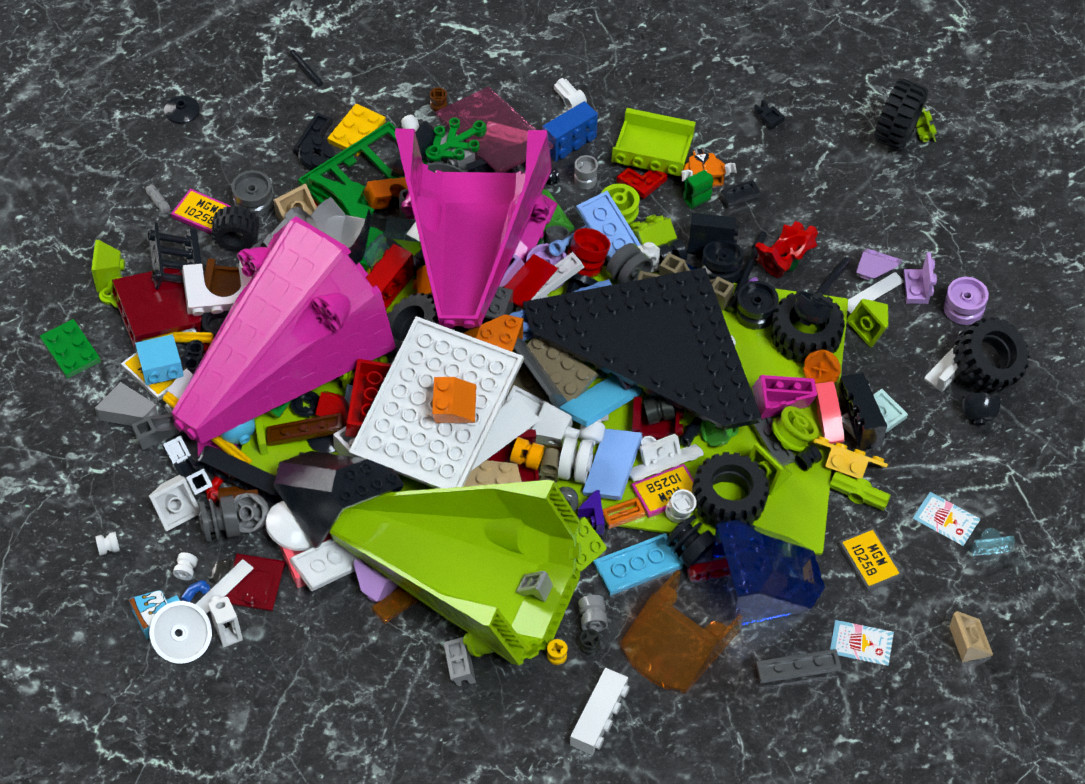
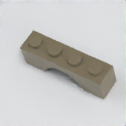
M668 253L660 264L659 275L689 271L690 269L685 260ZM717 277L710 281L720 308L724 310L733 296L734 284Z

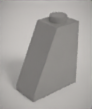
M122 382L95 407L99 420L130 426L148 416H158L156 404Z

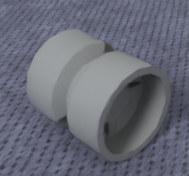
M584 155L575 161L574 183L581 189L593 188L597 183L598 162L594 157Z
M600 595L582 597L578 601L579 612L582 616L580 618L582 630L593 629L599 632L606 629L608 621L607 614L605 613L604 598Z

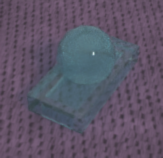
M987 528L982 532L981 539L974 540L971 549L973 556L1012 552L1015 538L1014 536L1001 537V534L995 528Z

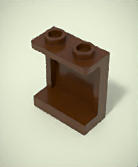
M208 258L204 275L207 289L219 297L234 295L241 287L239 267L216 266V260Z

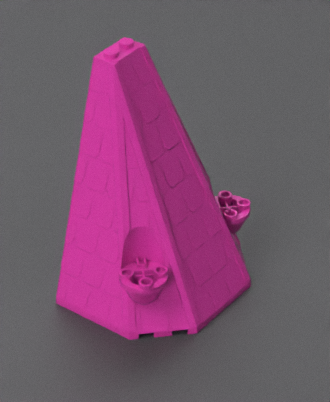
M395 128V136L409 191L406 199L401 204V210L406 214L407 219L416 220L439 324L447 328L463 326L464 328L480 327L529 220L542 222L546 220V216L549 214V206L546 204L542 194L552 167L547 130H528L525 173L523 171L517 173L442 172L440 170H436L434 173L428 170V165L423 164L415 129Z
M295 216L273 235L267 248L255 247L243 249L237 253V257L243 266L241 268L243 274L246 277L251 276L252 279L237 297L171 412L175 420L174 425L180 432H185L191 440L195 439L200 444H203L356 369L357 358L372 361L396 348L381 291L377 285L374 287L370 285L365 278L368 273L360 263L356 265L349 257L351 251L346 245Z

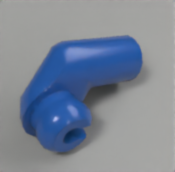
M204 580L189 585L181 600L190 602L199 591L202 594H206L210 590V585Z

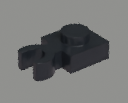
M761 101V107H758L756 104L754 105V112L760 114V120L770 129L784 122L785 116L774 106L769 108L766 101Z

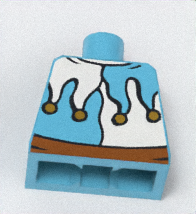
M158 590L129 599L131 609L146 639L150 638L149 629L154 615L163 606L180 601L177 595L166 600L162 591Z

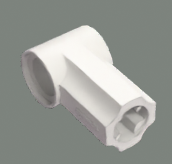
M561 78L554 85V90L561 96L568 110L583 101L587 103L584 93L581 90H576L567 79Z

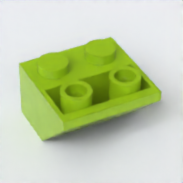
M650 215L641 223L637 221L630 224L631 230L641 245L653 242L658 246L677 238L671 219L663 217V215Z

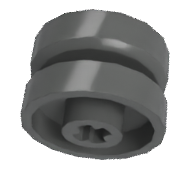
M250 170L238 174L233 179L231 187L234 206L248 208L256 213L258 217L266 214L272 208L274 201L271 180L266 174L261 171Z
M628 243L618 249L611 257L606 267V273L614 281H617L618 284L638 280L640 271L651 273L653 260L645 253H642L640 248L634 243Z

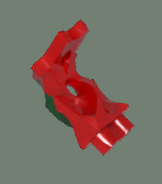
M795 221L791 226L784 224L780 238L771 247L760 242L755 245L759 255L756 262L776 278H781L786 271H794L805 252L817 246L815 238L818 235L816 227L809 226L804 231L805 228L800 222Z

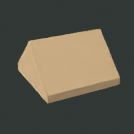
M306 184L274 199L275 215L280 222L286 218L284 215L291 208L301 207L310 216L315 211L317 206Z
M958 611L955 612L949 628L962 662L992 656L993 653L980 619Z

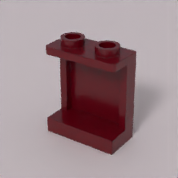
M634 397L632 432H640L643 438L652 436L656 440L672 434H676L678 437L679 435L682 436L683 424L679 423L680 419H683L684 408L679 409L673 406L675 419L667 421L661 418L659 423L649 425L644 404H642V397Z

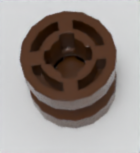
M439 87L430 91V108L435 112H443L447 109V91Z

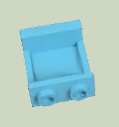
M173 334L135 343L146 385L184 376Z

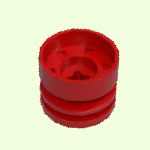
M580 228L574 232L566 256L573 252L582 262L584 268L577 272L578 274L589 277L597 276L601 273L611 243L607 236L598 230Z

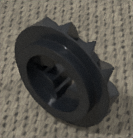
M309 391L291 400V408L294 414H298L300 418L306 416L308 419L310 416L315 415L320 396L313 391ZM303 402L306 404L310 403V408L307 406L303 407Z

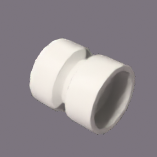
M684 489L674 492L665 509L669 520L674 523H680L688 519L696 507L695 496L692 492Z

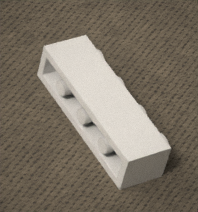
M604 669L570 736V746L591 755L594 754L596 749L601 748L604 741L602 736L605 731L609 732L613 722L611 718L613 714H618L621 707L619 702L622 697L625 698L630 688L627 685L628 677L610 669Z

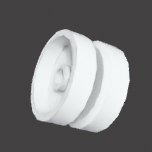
M566 436L559 461L558 479L569 480L574 469L575 482L585 484L592 465L594 442L583 440L577 451V439Z

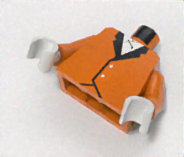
M696 149L693 151V156L689 157V162L684 165L681 177L682 181L706 170L714 179L713 187L722 186L725 174L728 176L730 173H737L736 164H725L717 159L713 153L704 154L702 149Z

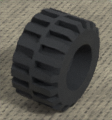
M226 206L215 212L211 237L213 242L218 244L219 247H223L225 250L241 251L243 249H250L257 243L259 218L256 216V213L241 206Z

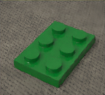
M74 319L40 335L42 343L67 379L101 362L100 357Z

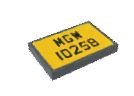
M874 527L838 542V546L866 592H870L903 577L901 570Z

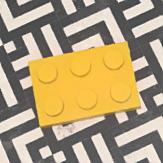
M355 104L329 135L327 141L331 145L345 150L384 125L386 117ZM362 151L356 153L355 156L358 157Z

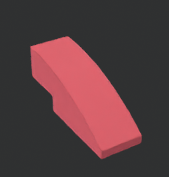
M834 382L815 384L817 391L815 398L817 416L824 438L829 439L828 443L830 444L844 442L843 424Z

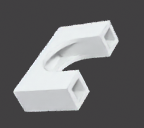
M239 261L241 287L234 295L228 297L216 296L207 289L204 282L202 264L183 265L182 274L188 314L199 316L208 312L219 314L223 311L231 310L239 294L252 279L251 276L246 277L243 274L241 261Z

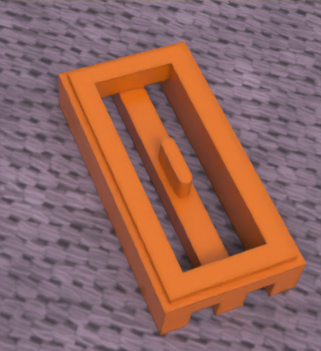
M638 497L602 509L604 521L607 523L608 529L645 517V511ZM637 505L636 507L630 508L628 510L626 509L628 507ZM620 511L619 513H616V514H613V515H610V516L608 515V514H611V513Z

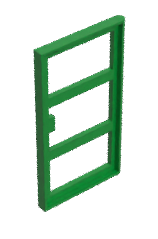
M390 121L300 177L298 184L300 186L306 184L308 187L311 173L323 175L331 170L346 185L350 179L337 165L343 162L348 168L357 163L353 155L359 151H362L388 179L396 178L391 176L392 170L368 147L386 134H389L397 142L395 136L396 127ZM426 158L423 160V164L427 163L428 160ZM309 190L312 198L318 205L325 201L320 194ZM364 196L360 204L369 206Z

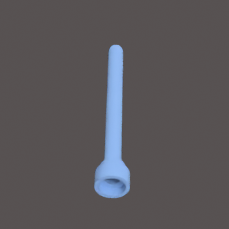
M574 233L562 241L555 240L550 243V253L554 256L564 253L566 246L571 243Z

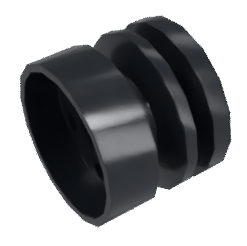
M695 515L680 522L664 542L667 547L676 543L671 550L673 553L680 549L683 550L679 560L687 568L699 561L718 540L709 530L702 534L699 533L703 526L702 522L693 527L697 521Z

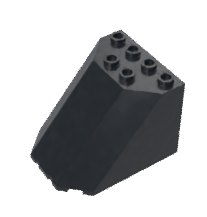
M309 451L279 462L273 486L314 547L319 548L344 509L389 492H400L404 483L394 469L372 460Z

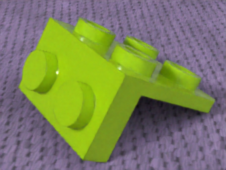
M585 517L579 518L582 528L581 531H577V542L581 543V558H576V570L580 571L584 570L607 548Z

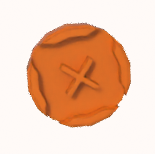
M816 350L805 358L804 374L806 378L814 379L815 384L835 383L839 379L841 373L840 363L833 353L827 350Z

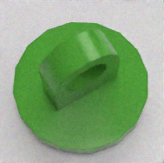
M702 420L701 422L702 437L710 446L722 447L728 443L731 437L736 436L738 433V427L722 430L716 427L717 424L708 420Z

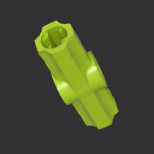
M837 471L830 483V488L848 495L852 502L856 504L866 503L882 511L887 507L891 496L872 487L871 483L866 479L857 478L855 480Z

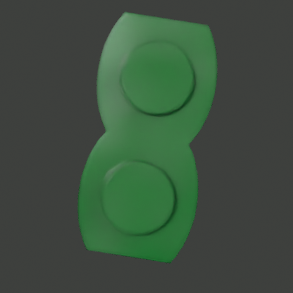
M706 170L685 180L683 198L691 210L711 200L714 179Z

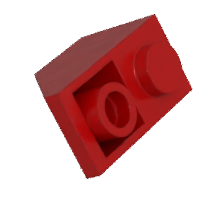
M323 391L320 394L315 415L325 416L342 413L343 426L346 427L350 406L345 396Z

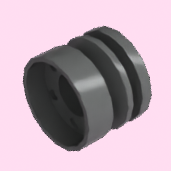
M233 495L220 497V507H215L214 501L209 499L210 509H206L204 501H199L198 515L201 530L207 543L212 542V532L216 533L217 541L220 540V531L222 530L225 531L227 538L241 536Z

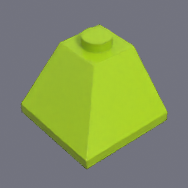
M95 240L91 269L97 292L106 288L110 280L121 277L122 270H125V259H122L121 252L100 240Z

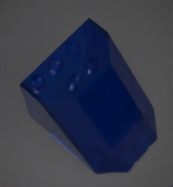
M739 520L718 523L716 525L712 558L726 557L737 594L731 623L732 627L812 610L815 602L825 589L813 550L790 537Z

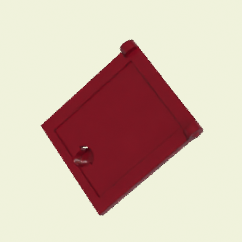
M236 553L233 568L244 559L254 569L225 597L229 598L232 605L273 611L286 561Z

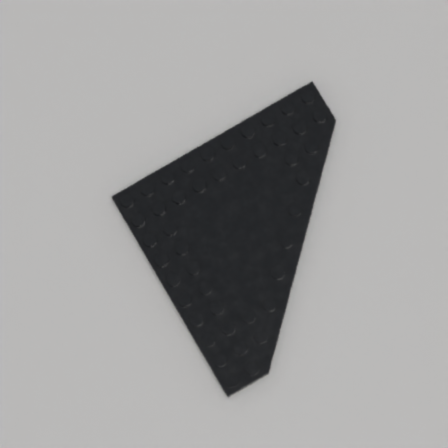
M705 267L523 302V309L533 337L537 339L542 338L548 341L549 345L561 351L564 349L572 353V356L584 362H591L596 365V368L608 374L611 372L619 376L620 380L632 386L635 384L643 388V391L655 397L660 396L668 400L669 404L692 412V415L713 422L717 424L716 427L722 430L761 423L760 412Z

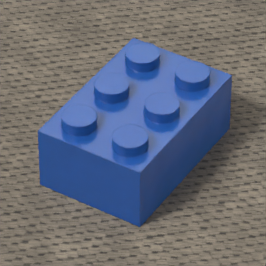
M585 101L543 125V130H547L550 157L555 162L565 158L569 153L580 149L581 146L593 141L597 137L598 113Z

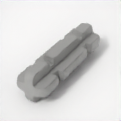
M152 184L145 188L146 193L151 197V200L161 213L169 212L170 206L157 188Z

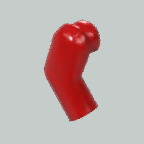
M216 476L211 481L213 486L205 490L208 500L218 501V488L224 482L223 479Z

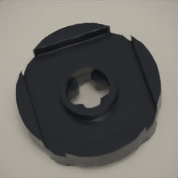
M315 135L302 141L298 157L303 166L312 170V168L315 169L335 155V150L322 136ZM314 151L319 152V153H320V154H319L320 156H318V155H315V156H314V155H313V152H314Z

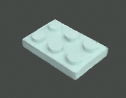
M883 389L873 394L887 424L886 433L907 419L908 414ZM846 413L841 416L843 427L855 438L848 414Z

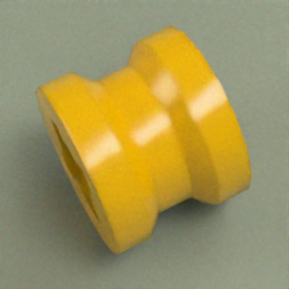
M560 639L550 641L547 646L548 661L554 665L564 663L567 659V644Z

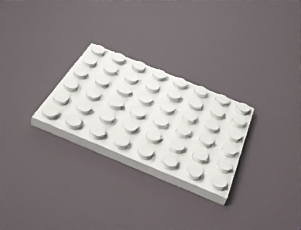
M416 316L349 450V454L390 467L400 475L436 489L464 487L523 363L524 357ZM434 377H456L476 384L475 423H435L432 415Z

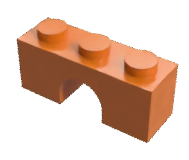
M406 177L368 181L364 196L369 206L374 208V210L388 208L392 196L399 198L400 192L408 189Z

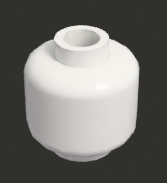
M599 419L588 427L580 424L578 438L581 441H593V447H595V444H600L605 433V425L602 423V420Z

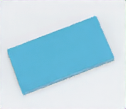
M613 374L582 393L576 399L563 404L559 409L569 414L572 420L588 427L634 399V397L642 394V391L636 385L626 390L617 376Z
M666 533L593 560V564L610 596L683 568V563L679 560L677 552L673 553L671 551L673 545L667 547L664 544L668 538Z

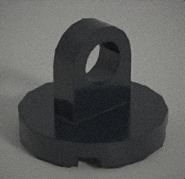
M576 273L569 278L570 283L566 293L594 285L598 281L589 276Z

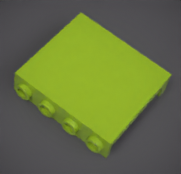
M627 108L618 141L612 150L611 162L681 176L694 137L696 122Z

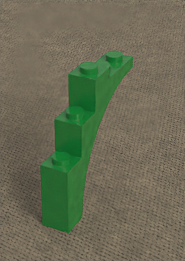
M311 173L308 180L309 190L320 194L326 199L331 197L348 216L366 219L369 209L373 220L374 208L360 204L364 197L365 186L350 180L347 181L346 185H343L338 181ZM370 227L366 251L363 259L359 262L365 271H367L375 258L383 239V231L375 227Z

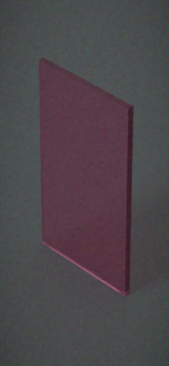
M489 86L436 111V115L447 126H449L451 118H458L460 120V128L457 129V135L472 128L473 124L478 120L486 124L487 133L484 136L477 137L473 135L464 140V142L469 143L471 140L479 141L480 149L476 153L497 173H503L526 161L528 130L536 129ZM548 141L550 150L553 148V144Z

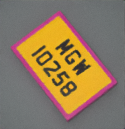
M190 189L173 210L171 216L178 221L211 234L215 212H218L220 208L223 209V207L231 206Z
M685 464L635 482L631 484V488L636 497H638L648 518L665 512L666 505L677 490L684 489L691 492L694 479Z

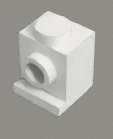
M653 242L637 246L642 253H645L653 260L651 272L658 271L660 267V248Z

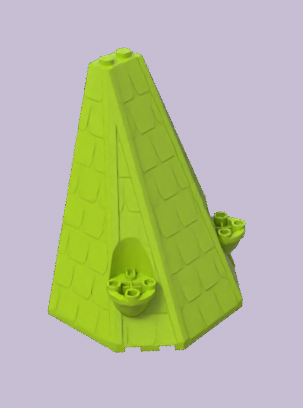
M552 480L389 492L344 509L329 531V534L336 543L441 616L467 631L468 633L463 638V644L467 646L472 656L481 657L484 654L496 652L515 665L523 664L525 658L532 659L539 655V650H547L549 642L555 637L580 579V570H576V558H581V543L577 542V531H581L582 523L556 483ZM539 571L547 572L553 586L545 602L532 594L521 596L516 592L524 574Z

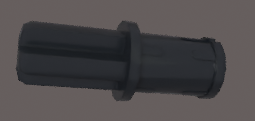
M695 417L692 423L686 426L684 434L679 439L683 446L689 447L694 438L700 434L702 419Z

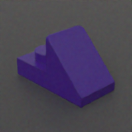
M595 490L579 507L578 518H590L591 526L595 527L598 535L604 534L605 523L600 490Z

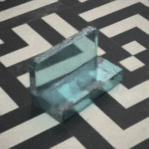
M387 217L386 230L383 233V237L419 242L407 235L416 220Z

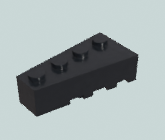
M863 373L841 376L839 390L859 450L882 447L883 441L886 439L887 424L870 389L869 381L866 380Z

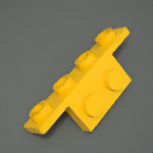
M821 436L811 441L830 449L824 467L855 478H863L868 463L882 468H887L888 466L887 463H884L885 459L874 455L873 458L867 457L864 451L855 449L854 452L847 450L848 446L836 442V445L828 443L829 439Z

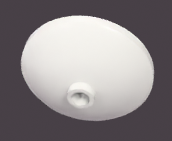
M284 501L275 504L269 510L265 523L266 530L273 541L286 549L294 551H304L314 547Z
M176 601L163 606L154 615L149 629L150 642L156 653L169 662L179 664L188 663L199 658L208 648L212 636L211 623L206 613L197 605L186 601ZM177 629L182 632L180 637L175 635Z

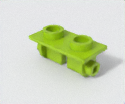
M923 108L916 125L920 140L928 142L929 139L933 138L937 142L934 136L937 134L934 124H930V121L933 120L930 111H926L925 108Z

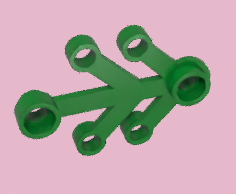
M451 118L449 120L450 130L447 141L441 145L442 137L445 136V128L443 126L435 127V139L433 145L426 149V157L432 162L440 161L442 157L454 158L459 161L465 158L464 150L477 152L480 149V144L477 140H471L469 143L462 141L473 135L477 137L484 136L487 133L486 124L478 120L473 124L472 128L456 136L457 129L460 128V120L458 118ZM450 148H455L454 152L447 150Z

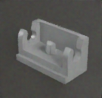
M464 637L444 642L451 681L454 680L458 686H462L461 681L467 680L470 684L476 683L471 655L467 646L463 644Z

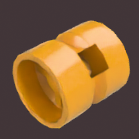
M518 437L514 444L510 461L520 465L525 463L526 467L537 470L545 446L535 442L530 444L529 440ZM524 450H528L527 456L523 455Z

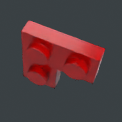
M629 167L617 176L619 184L631 186L643 199L667 181V174L661 171L649 170L642 176Z

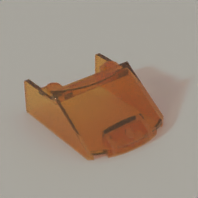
M676 570L655 594L651 595L622 639L621 648L627 655L630 664L646 679L669 690L672 688L681 690V693H686L740 632L743 616L739 614L728 627L720 622H711L705 629L700 627L673 607L677 601L676 590L679 587L681 572Z

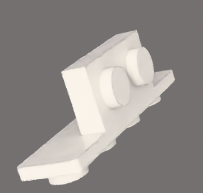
M672 434L641 446L640 452L643 464L633 467L629 477L633 481L643 480L647 476L661 473L663 470L679 466L681 463L689 460H695L704 455L703 450L696 444L680 449L678 436Z

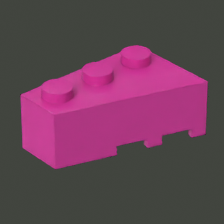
M760 375L752 386L754 399L762 419L779 415L788 406L799 409L809 407L817 396L815 380L812 378Z

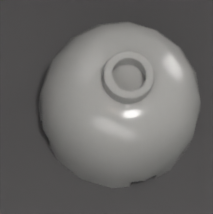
M244 493L234 498L240 532L252 533L266 525L269 507L263 497L254 493Z

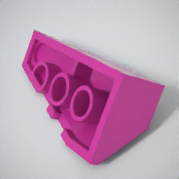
M543 195L546 204L549 206V214L546 216V220L542 222L529 220L514 253L522 259L524 264L526 263L529 251L537 246L539 239H542L544 228L550 222L558 205L546 195Z

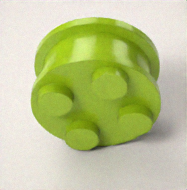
M626 184L607 186L601 193L609 192L626 222L631 224L639 213L640 198L637 191Z
M785 407L781 417H777L772 422V431L781 442V445L787 450L804 451V448L809 445V441H813L818 436V428L813 419L797 407Z

